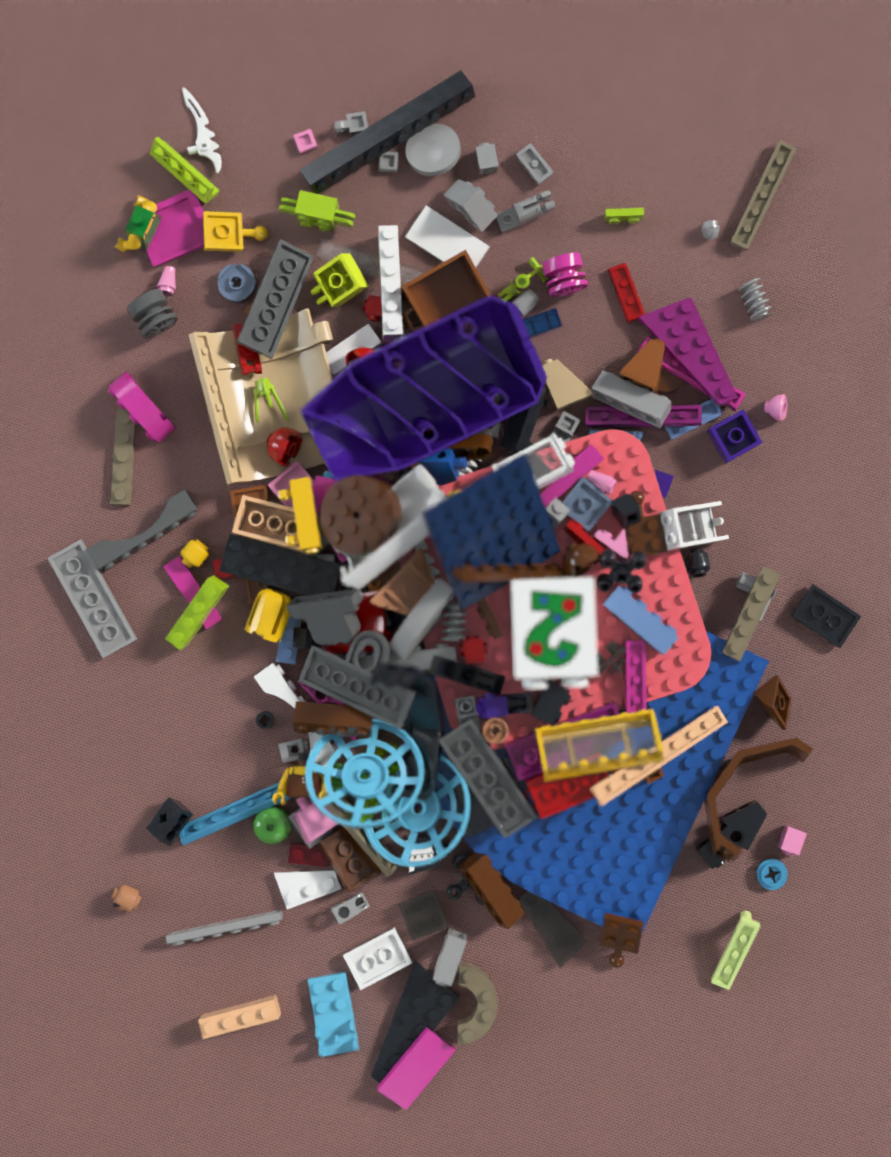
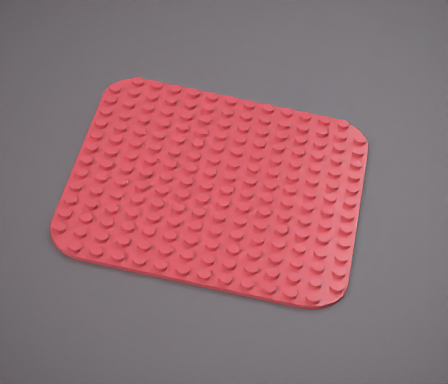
M604 430L565 442L566 448H564L566 455L570 454L573 459L591 444L602 455L604 460L592 470L613 476V479L617 480L612 493H605L610 499L614 500L617 497L638 490L644 494V502L642 503L644 516L666 511L649 454L636 437L621 430ZM553 447L535 453L552 471L563 467ZM490 466L459 476L455 482L437 486L447 497L449 492L463 489L494 470ZM590 471L583 476L585 479H587ZM579 481L557 499L562 503ZM612 504L589 532L583 529L588 535L594 536L598 530L602 532L604 529L613 536L611 539L615 540L623 530L620 523L612 515ZM568 515L554 529L561 551L542 562L541 565L556 563L563 569L562 559L567 552L566 548L576 542L563 530L566 524L573 520ZM428 535L424 539L428 546L424 553L435 559V562L430 564L440 571V574L435 576V579L439 580L441 578L450 585L431 536ZM598 542V544H599L602 548L605 547V546L602 545L600 542ZM415 547L398 559L401 568L416 553ZM679 548L646 556V566L632 571L633 575H638L642 578L643 588L638 593H632L631 597L636 601L638 599L643 601L647 605L645 609L650 613L653 611L662 618L661 622L665 626L671 625L677 631L676 635L679 637L664 655L659 654L646 643V702L694 686L707 672L711 660L710 642ZM592 563L589 571L576 577H594L598 676H588V687H564V685H561V677H547V680L570 690L571 698L566 706H562L560 712L563 714L559 722L613 701L618 711L626 709L625 641H644L602 605L617 586L621 588L625 586L627 589L628 586L627 583L617 584L614 582L609 591L599 590L597 587L598 576L602 573L609 574L611 572V568H605L601 563H598L596 566ZM509 583L485 597L503 633L502 636L494 639L493 636L490 637L485 629L487 623L484 618L481 619L476 610L479 607L475 603L464 610L467 612V615L461 616L467 620L466 623L461 624V626L466 627L465 631L460 632L466 635V638L460 640L461 642L441 640L442 637L447 636L441 632L443 629H447L446 626L442 625V622L448 621L444 617L423 639L426 650L436 649V645L439 644L455 647L456 661L465 664V656L460 655V644H463V640H467V636L478 635L479 639L483 638V642H487L488 654H484L485 662L467 665L506 676L500 695L531 692L534 708L543 688L523 689L521 678L516 679L513 676ZM454 597L451 602H457L456 598ZM442 609V616L448 613V611ZM434 675L452 730L460 726L455 699L474 696L475 704H477V698H484V694L490 693ZM477 713L480 730L483 734L484 722L489 718H479ZM531 713L508 714L509 716L499 717L508 726L509 733L507 738L498 744H493L488 740L487 742L493 750L505 748V743L536 732V729L543 726L551 725L532 716Z

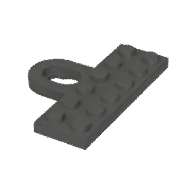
M372 630L361 632L353 639L346 659L316 645H312L299 678V682L398 729L402 728L416 693L409 688L404 690L399 685H395L393 688H385L384 684L379 683L375 686H370L369 679L378 670L377 662L387 663L390 654L387 639L381 633ZM367 645H371L374 648V664L369 669L364 668L359 661L360 653Z

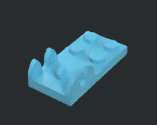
M340 972L308 978L315 1020V1035L319 1043V1057L359 1051L347 973Z

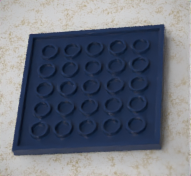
M524 453L421 513L457 603L462 610L475 604L510 581L461 582L453 575L454 567H462L464 564L480 566V564L497 566V564L514 566L516 563L531 565L532 563L541 564L561 551L530 462Z

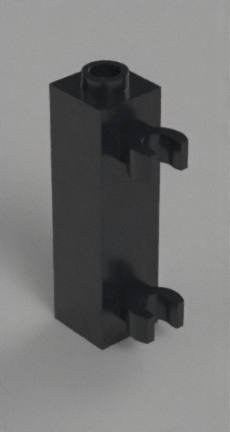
M543 388L537 404L510 416L500 446L506 449L507 454L515 455L533 445L529 441L541 407L546 408L548 400L545 399L547 392L545 388Z

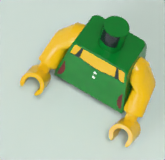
M137 195V202L134 203L136 207L125 230L128 240L125 241L120 237L118 238V243L114 246L123 253L126 250H137L140 247L148 249L162 219V216L155 213L157 205Z

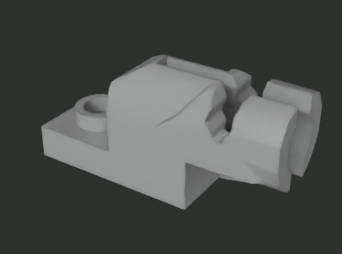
M549 190L513 204L512 208L496 213L498 215L496 221L501 233L537 220L538 216L555 209L554 200L540 207L541 203L550 200L551 192Z

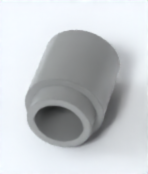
M531 289L523 291L511 303L517 305L520 315L524 317L537 305L536 302L539 301V298Z

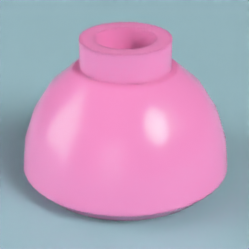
M784 394L773 397L770 401H766L765 413H769L772 418L778 421H783L787 414V397Z

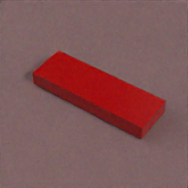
M623 263L609 268L608 273L627 323L638 320L639 316L644 315L645 312L627 264Z

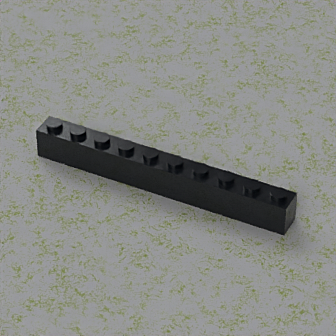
M462 70L458 71L301 168L300 172L313 193L319 194L324 192L343 178L358 171L364 165L374 161L377 157L389 152L398 144L421 132L427 126L476 97L473 85Z

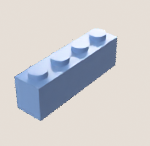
M617 586L602 605L659 654L664 655L679 638L676 635L677 631L669 624L665 626L661 622L662 618L654 611L650 613L646 610L647 605L640 599L636 601L632 598V592L625 586L622 588Z

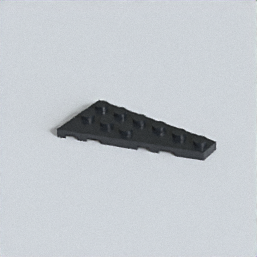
M417 960L414 961L371 1077L378 1083L384 1079L423 1030L427 1027L433 1031L460 998L448 986L443 987L436 984V980H433V974Z

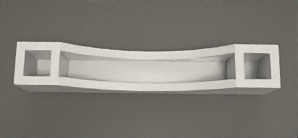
M398 225L378 227L383 343H392L403 337Z
M272 663L254 676L265 693L285 700L294 709L296 701L306 702L302 695L298 696L295 690L297 688L291 680H286L284 677L285 671L280 664L276 666L275 663ZM309 733L310 752L323 735ZM329 741L320 751L315 762H320L322 766L326 767L330 757L339 749L336 743L332 744Z

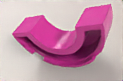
M127 371L109 385L107 391L114 399L118 398L116 403L122 410L127 409L131 413L129 418L136 425L138 423L142 425L146 430V436L152 442L156 440L160 443L176 429Z

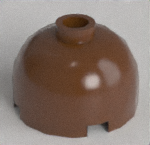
M575 542L566 548L567 552L563 556L562 567L568 578H576L589 571L592 563L596 566L600 562V554L590 544L581 543L577 545Z

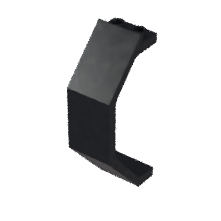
M377 662L378 670L369 679L370 686H375L379 683L384 684L385 688H393L395 685H399L404 690L409 688L416 692L405 719L406 732L417 744L423 759V784L416 799L427 800L436 787L442 745L438 740L445 733L437 682L413 665ZM410 749L402 756L406 766V777H418L417 761ZM393 785L391 787L392 796L396 792L399 785ZM405 785L400 797L411 798L416 785Z

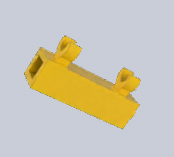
M309 477L290 480L291 489L280 490L278 495L281 501L293 500L298 535L285 537L286 545L291 547L299 544L300 550L306 552V554L318 553V550L323 549L312 480Z

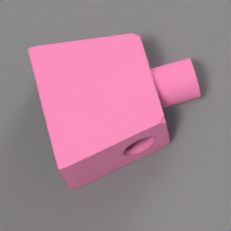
M301 796L296 800L302 810L294 816L306 844L338 824L322 814L315 804L310 802L307 796ZM323 806L328 812H330L333 815V813L327 808V806Z

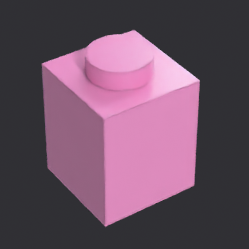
M784 825L777 847L782 849L781 853L791 857L793 854L800 855L807 833Z

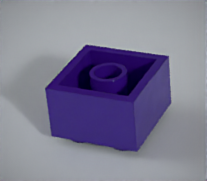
M744 409L706 431L725 464L763 443Z

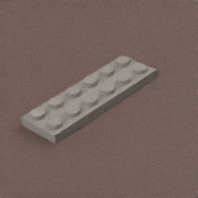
M80 539L47 559L102 658H106L138 639L100 570L97 569L86 551L87 547L84 541Z

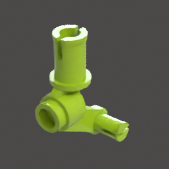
M534 257L527 261L533 268V271L528 275H518L515 283L510 281V285L498 293L499 298L507 294L501 300L507 302L517 293L520 294L519 288L528 287L531 282L530 278L536 274L543 283L549 279L544 276L542 265H539Z

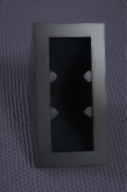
M531 692L500 695L507 696L508 714L533 713Z

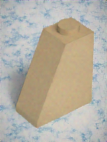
M548 359L542 362L547 375L545 386L556 411L590 398L593 395L592 391L558 359L554 361Z

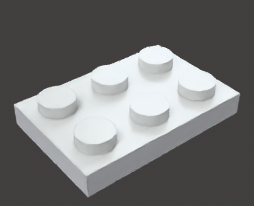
M395 927L343 954L360 990L412 963Z

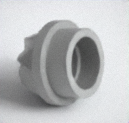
M716 220L705 221L702 223L701 232L705 238L712 240L718 236L720 226Z

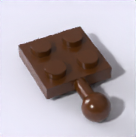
M638 490L631 492L630 496L640 507L641 521L624 529L628 559L630 560L632 553L635 551H642L646 556L668 552L660 513L644 516L642 507L644 494Z
M605 912L599 945L615 949L614 953L609 957V963L612 967L620 968L624 964L622 951L638 954L644 925L643 921Z

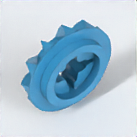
M766 859L759 864L756 870L758 882L768 890L779 889L787 881V869L779 860ZM769 867L772 871H777V874L774 875V881L771 877H766V874H769Z

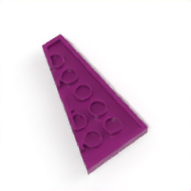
M691 297L639 316L638 320L650 330L649 332L654 337L665 342V349L682 368L684 367L690 373V376L704 388L703 390L719 407L737 400L736 392Z

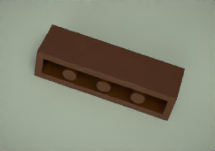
M296 701L293 716L294 731L301 734L309 732L319 735L334 734L340 737H372L374 717L348 705Z
M474 852L458 867L499 926L510 929L525 914L521 909V903L513 897L511 888L502 881L500 872L493 868L491 859L486 854Z

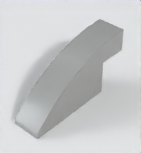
M440 578L419 601L397 631L389 647L402 660L442 620V609L455 597L450 585Z

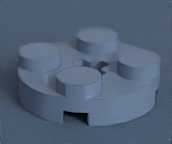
M230 264L220 271L218 275V289L225 299L241 303L253 295L256 280L253 272L243 264ZM234 279H235V280L241 279V282H240L241 286H240V287H237V286H236V287L234 288V287H233L234 283H233L232 281H233Z

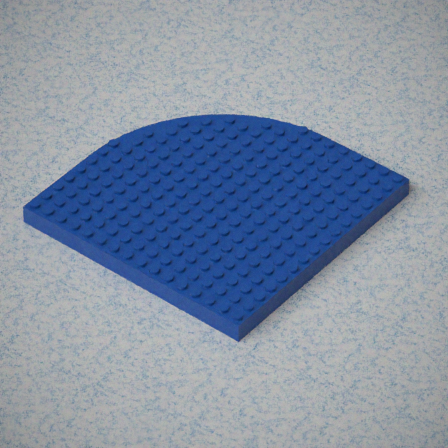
M706 631L711 646V660L703 678L689 689L646 702V710H654L661 741L714 706L720 708L728 723L661 766L664 776L658 780L647 784L643 778L604 805H599L596 798H593L543 819H540L537 809H534L538 818L505 839L467 784L470 795V813L462 837L475 852L486 854L491 859L493 868L498 870L500 874L529 892L602 927L606 912L643 921L644 930L769 661L745 650L741 661L738 662L721 653L727 642L726 640ZM426 673L428 677L436 682L434 675ZM438 689L445 727V736L446 734L451 732L452 729L450 727L447 714ZM626 709L618 711L619 714L626 713ZM650 726L627 730L633 755L638 754L640 750L647 751L654 746ZM623 741L598 750L601 757L606 756L607 758H618L619 754L626 753ZM442 747L441 755L452 761ZM506 747L494 750L521 792H523L527 788L525 779L518 780ZM440 761L438 773L442 774L450 782L456 774L447 764ZM438 779L435 787L436 792L444 787L443 783ZM460 782L453 791L456 798V813L464 814L465 795ZM528 791L526 792V795L528 797L530 805L534 806L535 804L533 802L530 792ZM447 794L440 800L444 810L451 811V801L449 794ZM454 821L453 825L459 832L462 822Z

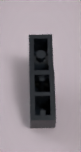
M753 800L720 817L724 823L720 827V832L723 837L737 847L742 845L748 851L767 813L757 801ZM738 831V839L732 841L730 839L731 833ZM710 836L695 848L710 868H719L725 863L720 853H715L713 856Z

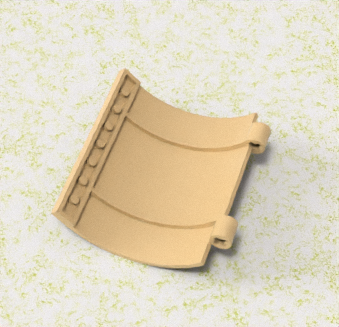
M304 309L290 315L273 358L269 359L258 353L262 374L249 373V375L245 376L241 374L233 330L215 333L193 332L189 334L227 484L277 477L297 460L304 469L326 464L300 409L333 380L324 344L333 341L328 321L313 324L309 309ZM247 362V364L253 365V362ZM262 378L270 379L289 417L288 421L285 420L271 394L273 408L269 407L266 397H260L259 395V422H255V398L253 389L256 388L255 381ZM282 427H289L301 432L300 438L303 439L297 456L295 458L291 457L289 460L291 464L286 467L273 461L267 451V438L269 434Z

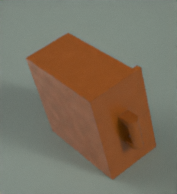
M466 249L401 286V292L411 308L402 313V316L413 333L489 295L491 296ZM413 312L420 327L414 329L407 316L409 313Z

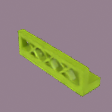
M159 137L154 139L150 155L206 204L218 195L219 189Z

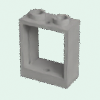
M448 928L433 970V980H436V984L443 987L447 985L452 986L467 943V934Z

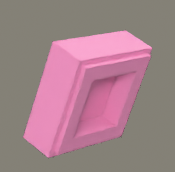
M311 129L293 135L300 155L318 148Z

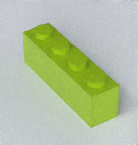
M215 575L207 578L165 639L179 650L187 647L230 586Z

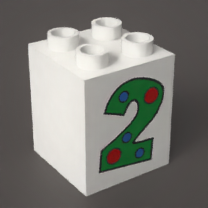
M594 577L511 580L509 582L513 676L516 679L521 678L523 689L548 688L547 677H561V685H564V687H588V676H598Z

